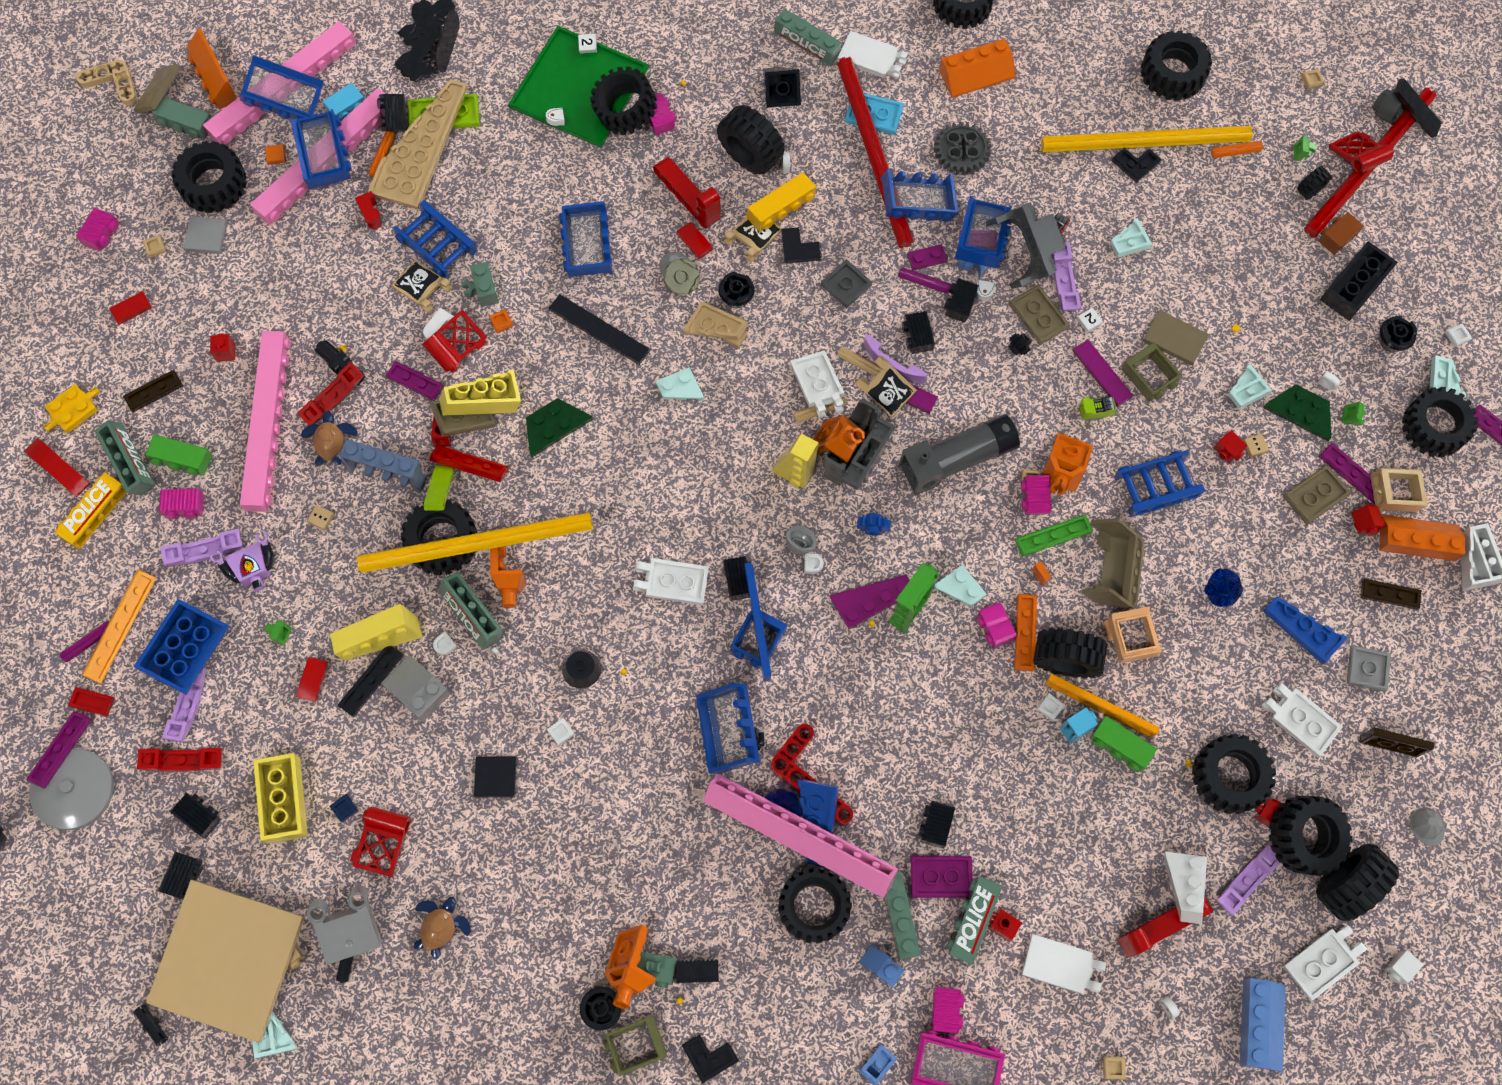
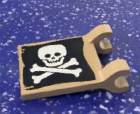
M745 218L733 230L725 234L724 237L726 239L724 243L730 246L736 238L750 248L746 252L748 254L746 260L752 263L758 254L781 232L782 228L773 223L769 229L759 232Z
M416 260L391 285L429 314L434 307L431 306L432 303L428 300V297L439 286L447 293L453 288L447 278L440 277Z
M879 356L874 362L882 368L881 372L870 384L863 377L859 378L855 384L866 392L888 415L893 417L917 389L892 367L884 356Z

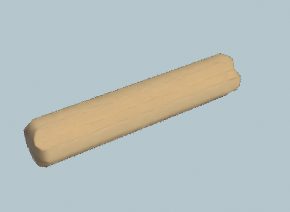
M841 347L837 355L840 358L875 377L882 370L878 365L845 347Z
M845 397L841 398L844 403L842 407H845L847 402ZM833 403L825 405V413L835 410ZM815 406L794 412L793 414L796 423L818 416Z

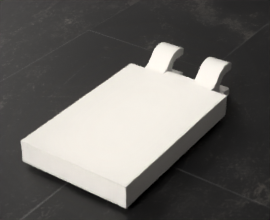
M850 31L837 61L839 62V59L842 57H851L854 67L882 78H886L889 75L898 79L902 67L894 65V63L897 62L905 65L908 53L905 51L898 52V47Z
M825 350L790 361V366L809 408L815 406L818 418L826 417L825 405L833 403L836 413L844 411L842 407L844 403L841 399L844 397V391Z
M651 558V563L637 561L636 572L646 573L645 581L634 580L633 591H646V597L703 605L709 567Z
M1282 683L1279 686L1277 685L1273 692L1277 696L1282 697L1277 704L1275 700L1269 698L1261 706L1273 713L1270 719L1311 753L1320 757L1343 726L1297 688L1290 691Z
M1344 925L1337 932L1333 928L1329 929L1283 965L1310 1001H1313L1360 964L1357 957L1365 952L1367 948L1362 942L1355 944L1352 948L1347 945L1344 939L1353 933L1348 925Z
M1032 934L1021 975L1079 994H1083L1084 989L1098 993L1101 990L1102 983L1090 980L1092 969L1103 972L1107 963L1092 959V952Z

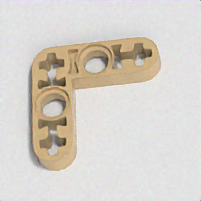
M115 60L82 70L76 76L78 83L83 88L93 87L114 80L119 98L124 105L130 106L137 101V94L129 68L123 60ZM102 71L107 72V74L103 77L98 76L99 73ZM128 80L126 85H120L121 81ZM126 91H128V93L130 94V95H129L130 98H128V99H126V98H127V95H126V93H125Z

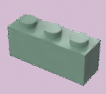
M163 97L156 110L152 112L156 122L162 127L168 126L179 133H188L193 138L199 137L205 140L207 136L203 124L210 120L211 116L205 111Z

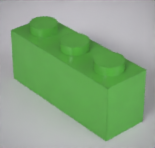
M153 435L145 453L153 465L161 467L163 464L174 471L185 470L186 473L197 476V474L205 475L213 456L207 448L158 435Z
M1107 716L1100 721L1090 737V740L1093 741L1096 747L1111 752L1110 755L1113 758L1123 760L1131 770L1136 772H1142L1146 769L1157 751V748Z

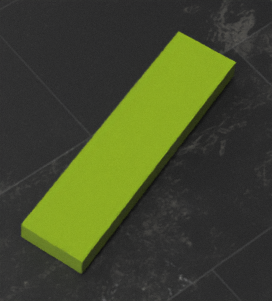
M435 465L424 501L425 511L444 510L455 468Z

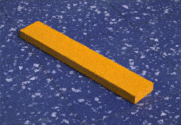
M139 569L136 570L81 676L99 684L102 683L156 580L155 577Z
M1050 674L1045 682L1046 686L1150 738L1156 736L1160 730V727L1053 674Z

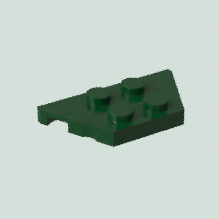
M1297 384L1266 403L1263 407L1326 441H1329L1332 437L1330 401Z
M557 398L527 416L526 424L530 456H536L592 421L591 415Z

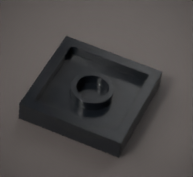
M476 757L474 797L515 798L517 757Z

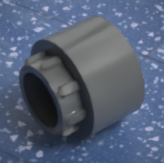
M1395 89L1382 91L1373 105L1376 116L1390 124H1394L1406 110L1404 105L1393 94Z

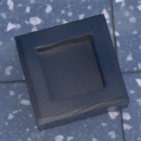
M345 794L330 805V808L341 823L359 811L348 794Z

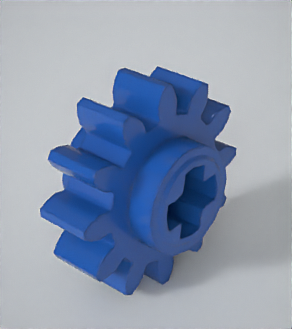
M868 513L866 516L858 517L857 529L865 531L867 535L878 536L890 531L891 520H887V517L883 518L881 514Z

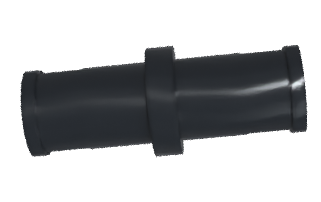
M143 1004L141 1005L142 1009L140 1007L136 1008L133 1014L142 1024L144 1033L149 1034L156 1047L161 1046L160 1042L164 1044L169 1037L159 1026V1020L154 1018L146 1005Z

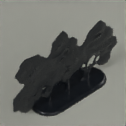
M421 0L412 6L411 16L415 22L405 25L397 32L400 37L404 38L403 42L405 45L412 46L410 51L402 54L395 62L396 68L400 70L403 77H410V81L417 82L422 77H429L433 73V67L430 63L434 59L436 67L440 72L447 70L460 28L459 16L454 10L456 6L452 0H437L434 5H431L429 1ZM439 40L436 52H434L432 49L433 43ZM433 56L429 57L430 60L423 62V58Z

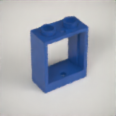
M750 611L733 640L730 651L734 657L740 660L744 658L750 661L749 664L759 669L761 667L760 659L738 647L753 622L752 612ZM761 611L763 626L778 633L768 650L770 660L787 630V624Z

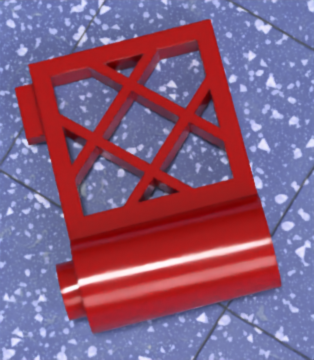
M1359 131L1329 144V149L1350 162L1353 169L1359 174L1391 160L1394 154L1392 146L1386 143L1380 145L1370 139L1368 134ZM1350 146H1357L1360 148H1350Z
M462 309L421 345L446 373L448 371L453 373L460 367L458 363L474 348L479 350L487 343L485 341L487 337ZM462 316L464 318L466 328L456 327L458 317ZM445 329L453 330V339H446L441 332ZM456 330L466 331V341L456 340ZM469 331L476 332L480 339L477 342L469 341ZM456 343L465 344V352L462 355L456 350Z
M372 806L368 810L366 809L362 816L364 829L357 850L353 849L350 859L353 862L352 866L393 877L403 840L410 825V817ZM368 832L375 833L379 842L369 846L366 841ZM390 838L397 839L396 848L389 852L384 841ZM381 844L386 854L376 859L371 849ZM368 851L373 862L367 865L359 864L361 855ZM388 857L391 862L389 871L382 870L378 861Z

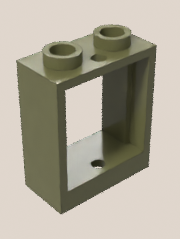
M1154 342L1126 360L1121 368L1148 402L1153 399L1158 400L1165 394L1166 390L1176 388L1180 384L1178 381L1182 376ZM1149 358L1154 361L1169 379L1168 382L1154 391L1135 369Z
M653 1015L605 1034L606 1039L603 1040L606 1052L611 1051L613 1060L610 1061L614 1074L618 1072L619 1076L668 1057ZM647 1025L657 1055L623 1069L613 1038Z

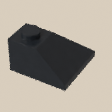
M786 67L763 68L767 108L801 105L799 69Z

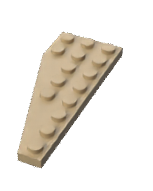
M452 79L446 83L437 94L438 97L432 104L429 103L426 111L421 116L419 115L402 135L403 138L397 145H393L390 149L391 152L386 157L382 158L368 192L372 191L376 198L417 210L420 209L419 204L424 199L468 89L466 83Z

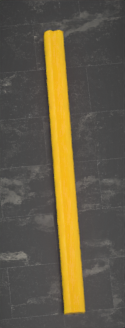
M1252 126L1056 135L1042 136L1041 147L1042 152L1118 149L1124 147L1137 148L1250 142L1253 132Z
M590 512L358 555L357 566L358 570L364 573L593 530L592 517Z

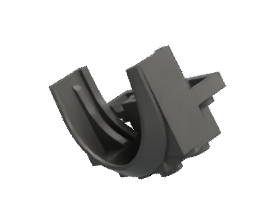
M1030 202L986 221V226L1001 222L1015 224L1021 229L1031 255L1030 264L1022 277L1009 284L1012 289L1055 274L1054 271H1057L1051 255L1066 247L1058 229L1057 220L1053 214L1037 218L1036 211Z
M865 399L859 400L849 420L866 432L865 437L859 443L848 463L843 462L832 452L828 451L822 459L823 467L825 468L824 478L838 486L844 482L858 490L862 482L865 483L883 455L886 443L896 428L894 425L879 418L881 408Z

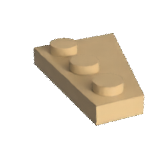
M701 301L684 327L683 332L684 334L739 340L748 323Z

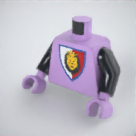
M267 531L263 532L265 539H261L257 532L255 536L257 543L225 556V560L222 559V552L219 550L217 552L220 554V558L214 559L210 554V559L218 563L217 566L226 578L236 584L241 583L244 587L251 585L254 592L261 591L265 588L262 579L270 576L269 570L273 567L275 557L270 542H267L269 537Z

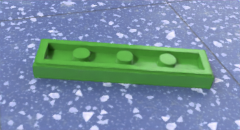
M1085 514L1015 539L1021 556L1024 557L1091 534L1093 529Z

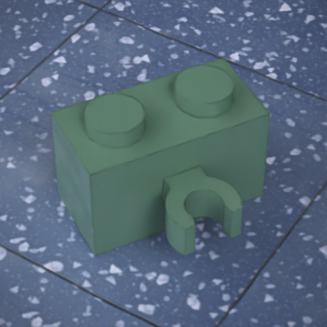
M488 262L471 265L470 270L474 282L464 281L461 283L462 288H469V290L463 291L464 296L470 297L474 292H477L481 307L499 303Z
M641 952V959L637 967L656 978L655 986L667 988L668 985H673L677 958Z

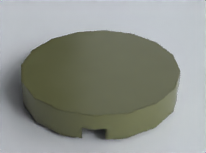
M685 258L671 261L666 266L663 274L666 287L677 295H686L693 292L700 280L697 266L691 260Z

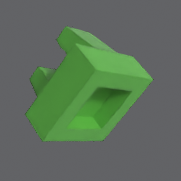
M1302 136L1294 144V160L1301 161L1304 157H1310L1311 151L1315 152L1317 150V144L1309 142V137Z
M1356 402L1344 405L1342 422L1346 425H1364L1362 420L1363 415L1366 413L1364 404Z
M277 620L275 625L267 623L264 629L265 632L270 634V639L283 646L292 630L289 625L280 620Z

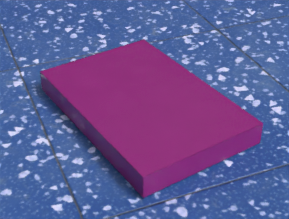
M910 856L911 898L970 897L971 891L968 889L973 879L972 856Z

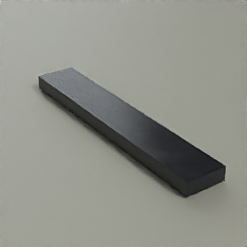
M560 294L549 307V311L638 365L642 363L650 352V349Z

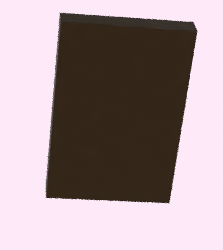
M1375 727L1359 737L1361 744L1416 758L1432 751L1435 742Z

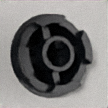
M737 272L725 275L718 286L720 298L731 308L744 307L753 298L755 292L754 284L749 276L737 274Z
M1402 316L1391 317L1385 320L1380 327V345L1389 352L1407 350L1416 341L1417 328L1412 321L1409 322L1403 319Z
M585 650L571 653L562 665V675L565 681L575 688L592 686L601 674L599 659L593 653Z
M595 987L583 996L580 1003V1015L588 1027L601 1031L611 1028L618 1022L622 1009L613 1005L616 992L607 987Z

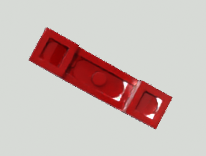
M351 361L337 374L338 377L313 401L310 400L298 412V415L308 425L316 424L323 418V414L326 411H332L364 377V374Z
M39 438L24 450L28 456L76 498L90 485L85 478Z
M201 748V750L138 749L137 770L204 771L221 769L222 748Z

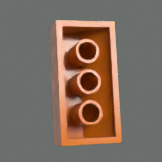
M201 28L197 29L187 46L190 53L187 57L192 65H196L194 70L198 78H203L201 84L205 91L209 90L210 94H208L212 105L216 103L218 109H222L235 101L237 97Z
M1005 38L943 57L939 67V72L952 98L1016 78L1012 51Z
M1382 515L1386 527L1380 529L1379 551L1457 561L1465 555V535L1456 524Z

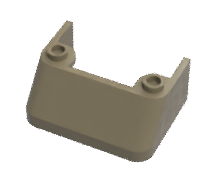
M1119 518L1091 520L1090 524L1099 530L1097 543L1105 551L1101 584H1095L1092 589H1082L1081 593L1098 604L1134 609L1138 604L1144 540L1141 535Z

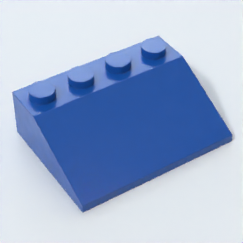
M177 599L134 667L145 675L187 695L230 626Z

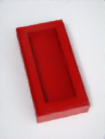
M689 222L677 231V235L698 260L713 250V246L692 222Z
M141 291L109 309L118 325L151 309L152 306L144 292Z
M75 687L68 706L108 717L115 698Z

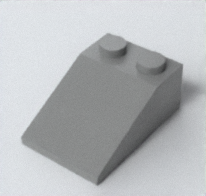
M410 655L381 682L422 723L451 695L442 683Z

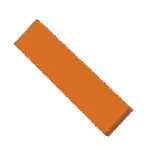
M1017 595V637L1015 639L1014 670L1030 672L1035 670L1033 659L1036 644L1037 595Z

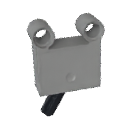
M361 885L352 888L348 899V905L350 906L348 909L326 916L328 904L325 900L319 898L310 903L307 911V919L313 924L326 964L340 961L336 975V981L340 983L348 982L355 955L380 948L382 939L368 901L369 891ZM361 895L364 900L356 901L353 896ZM319 908L323 913L315 914L312 909Z

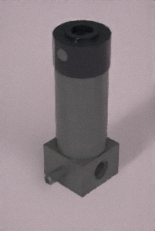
M1003 414L932 445H929L926 440L903 449L899 464L916 496L938 487L941 479L994 457L1017 450L1020 447L1019 435L1011 418Z

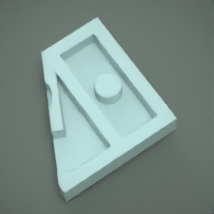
M961 565L934 586L936 591L944 592L949 597L960 600L969 607H972L987 595L964 565Z

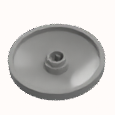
M72 749L45 789L34 784L30 785L29 795L32 809L42 822L56 829L76 830L86 827L96 821L109 806L114 791L113 774L108 764L98 755L84 749Z

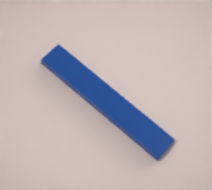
M745 563L744 570L763 681H770L771 669L753 564Z

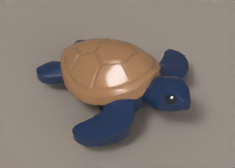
M326 411L323 414V424H311L301 433L302 438L314 435L313 445L319 455L315 460L317 466L324 464L325 460L329 461L331 459L334 464L341 465L342 460L338 453L344 445L343 434L357 436L358 434L357 429L349 423L335 425L334 415L330 411Z
M455 897L447 898L441 909H438L435 902L429 900L422 901L416 905V911H424L429 914L422 922L421 939L414 943V949L425 948L428 951L431 950L432 957L438 959L441 955L440 947L451 940L455 927H458L466 936L471 933L470 924L465 917L451 915L456 906Z

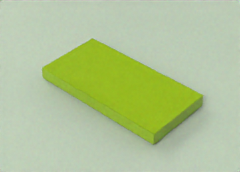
M477 93L465 94L452 129L480 127ZM437 97L407 100L409 127L419 115L421 116L426 111L429 103L432 104Z

